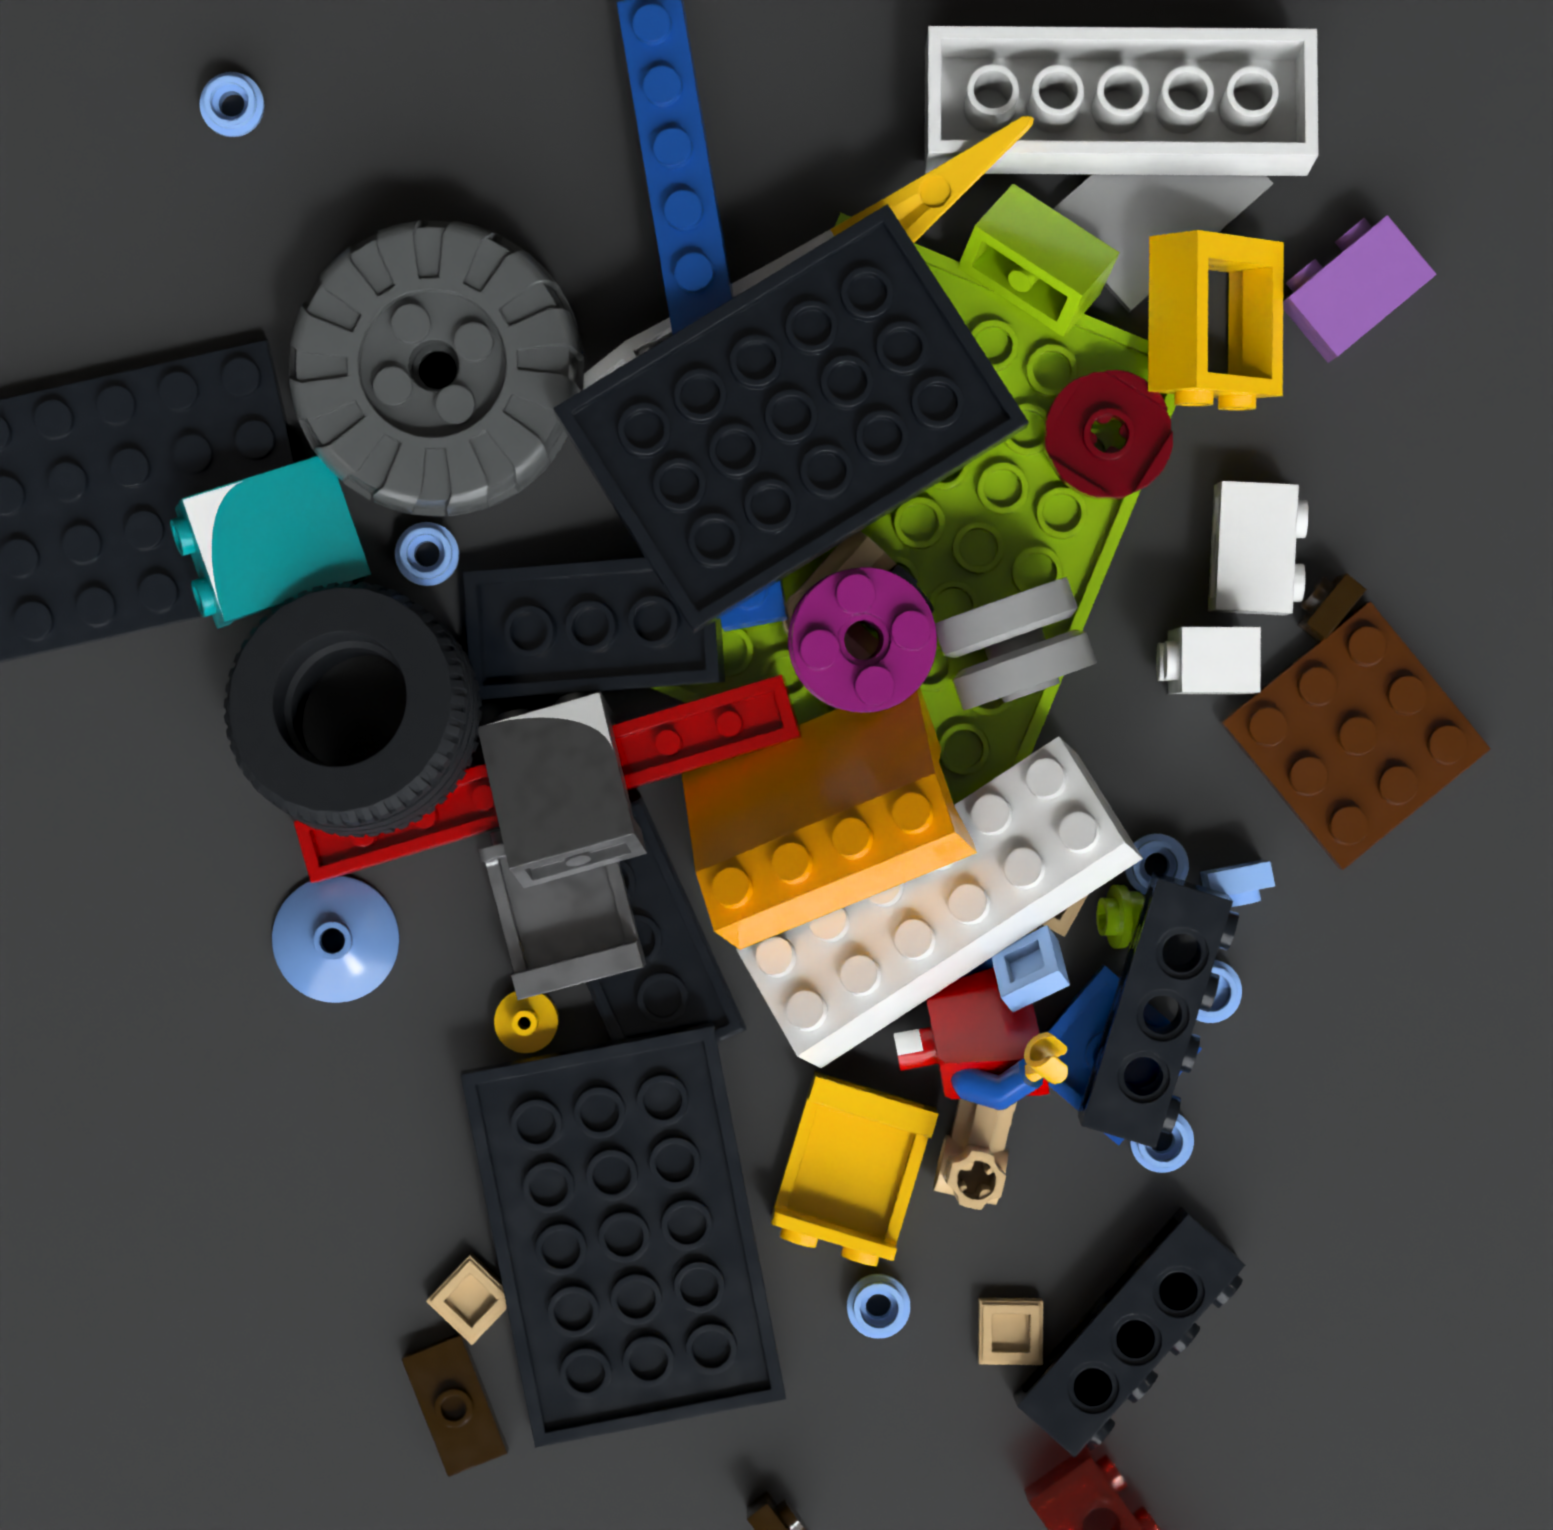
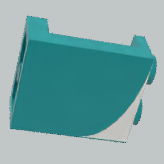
M318 456L182 498L175 507L177 517L170 519V527L177 549L181 556L191 554L199 577L191 581L198 609L203 617L212 615L217 629L228 626L235 620L275 608L277 605L281 606L284 604V600L290 597L295 599L298 597V593L304 590L309 592L312 591L313 587L321 585L327 587L328 584L335 582L339 585H342L344 581L358 584L371 575L338 477L327 468Z

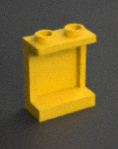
M814 1071L770 1216L771 1224L781 1227L779 1237L811 1248H816L818 1239L843 1246L840 1254L842 1257L869 1266H877L879 1257L894 1261L897 1252V1240L928 1138H932L939 1115L937 1109Z

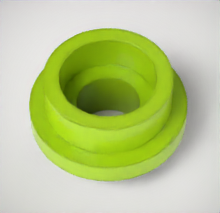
M1112 885L1108 890L1106 898H1100L1097 904L1096 922L1098 932L1101 936H1107L1110 946L1114 949L1126 948L1129 942L1132 941L1144 902V897L1140 891H1129L1125 885Z

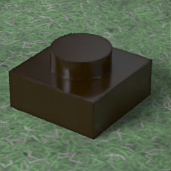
M1347 573L1337 576L1333 582H1330L1325 577L1321 578L1301 602L1300 607L1307 613L1297 626L1316 641L1327 639L1367 589Z
M767 1491L747 1506V1520L754 1530H808L803 1519L786 1499L777 1505Z

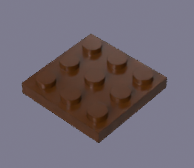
M1371 601L1366 602L1340 623L1327 639L1318 641L1260 689V693L1252 695L1219 722L1340 870L1347 868L1491 750Z

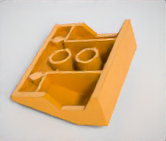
M920 687L905 701L889 709L870 713L835 709L800 724V738L682 774L695 872L714 932L741 950L977 853L974 842L955 809L940 766L941 746Z

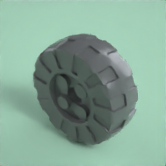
M418 220L380 229L377 234L354 246H349L319 274L320 278L305 302L301 304L289 342L288 381L296 417L316 455L341 482L368 500L392 510L413 515L450 517L481 511L499 504L521 492L548 468L568 439V435L554 415L553 408L583 390L585 359L576 318L565 295L548 271L531 254L500 234L476 225L460 221ZM439 355L448 356L455 361L457 367L453 382L441 389L427 386L422 377L426 362L432 357Z

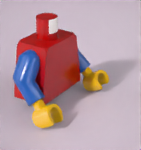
M992 958L926 1000L930 1027L894 1033L900 1071L938 1064L945 1097L963 1099L995 1110H1005L1025 1096L1050 1094L1048 1082L1052 1084L1062 1083L1068 1074V1066L1057 1058L1067 1052V1046L1051 1033H1039L1033 1003L1012 1013L1001 999Z

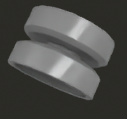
M1067 577L935 623L937 639L943 656L957 658L984 648L988 659L982 663L959 670L952 679L963 710L1002 698L1004 703L1057 685L1060 683L1059 677L1097 663L1087 632L1075 629L1046 639L1042 627L1070 618L1078 608Z

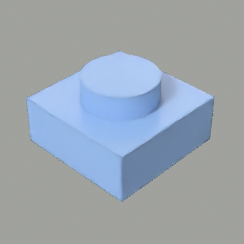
M1263 859L1200 872L1203 887L1228 894L1233 900L1232 907L1261 901L1259 889L1275 886L1271 862Z
M1048 925L1025 935L991 957L1001 999L1012 1013L1070 985L1059 940Z

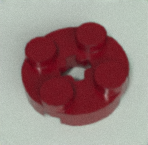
M1122 370L1093 372L1070 382L1052 402L1044 423V453L1058 478L1073 491L1093 499H1122L1147 487L1165 468L1173 448V431H1171V419L1167 412L1168 408L1162 395L1159 392H1148V382L1133 373ZM1111 418H1115L1122 423L1118 434L1126 441L1121 449L1110 446L1105 452H1102L1094 446L1097 436L1091 432V427L1095 421L1105 425Z

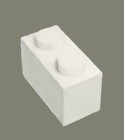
M1221 481L1214 485L1208 612L1288 615L1293 613V602L1303 601L1304 564H1295L1296 538H1305L1307 534L1308 501L1298 500V484Z
M1180 627L1169 630L1168 641L1158 643L1157 680L1168 681V694L1260 693L1261 627Z

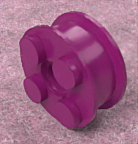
M851 568L835 572L819 580L799 600L792 614L788 629V651L791 664L805 688L822 702L851 712L870 713L882 711L905 701L925 681L936 654V626L925 599L905 579L878 568ZM857 621H865L871 624L876 629L879 638L876 651L870 657L861 660L853 657L847 651L844 643L847 629Z

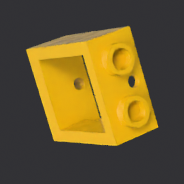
M1203 230L1149 236L1148 392L1174 394V405L1211 406L1213 405V398L1218 399V409L1229 411L1255 410L1256 398L1283 396L1284 242ZM1208 270L1229 273L1228 374L1208 372Z

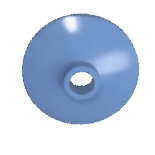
M339 876L319 883H311L309 881L300 886L284 901L273 925L272 947L281 973L299 992L323 1002H348L372 992L389 975L399 951V927L395 914L387 900L369 884L347 876ZM329 928L338 929L344 935L345 944L339 952H330L322 944V935Z

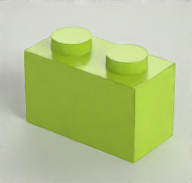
M1012 184L974 226L957 268L1064 337L1101 294L1120 252L1023 189Z

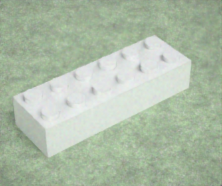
M928 26L925 44V173L932 171L1020 117L1031 116L1034 118L1032 127L984 174L1307 176L1318 157L1317 29Z
M1058 736L954 805L974 842L976 854L741 950L736 949L797 1057L819 1068L826 1066L1143 859L1083 761L1064 740Z

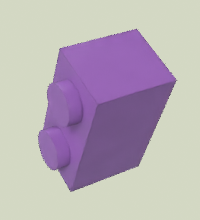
M1388 215L1373 227L1363 218L1334 242L1342 253L1323 268L1314 259L1286 282V285L1293 294L1283 301V310L1327 363L1342 354L1436 275L1434 270Z

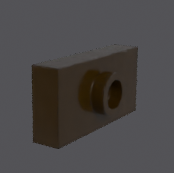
M460 1333L403 1355L401 1360L448 1477L508 1454L509 1447L466 1339Z

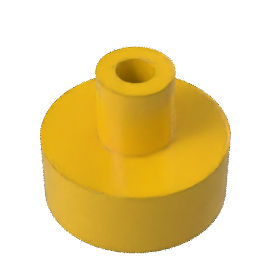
M513 991L500 1002L494 1016V1027L500 1041L509 1049L519 1053H533L546 1047L554 1038L559 1026L557 1007L553 1000L545 993L517 1000L516 992ZM522 1017H527L530 1020L531 1025L529 1027L521 1024L520 1019Z

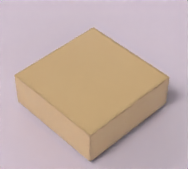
M472 1252L426 1300L471 1345L507 1309L502 1281Z
M978 1298L979 1364L1043 1365L1042 1298Z

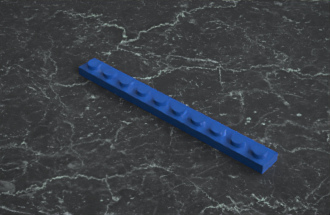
M624 0L617 2L671 329L674 335L733 299L734 295L683 0ZM782 580L720 617L722 629L724 631H731L789 620Z

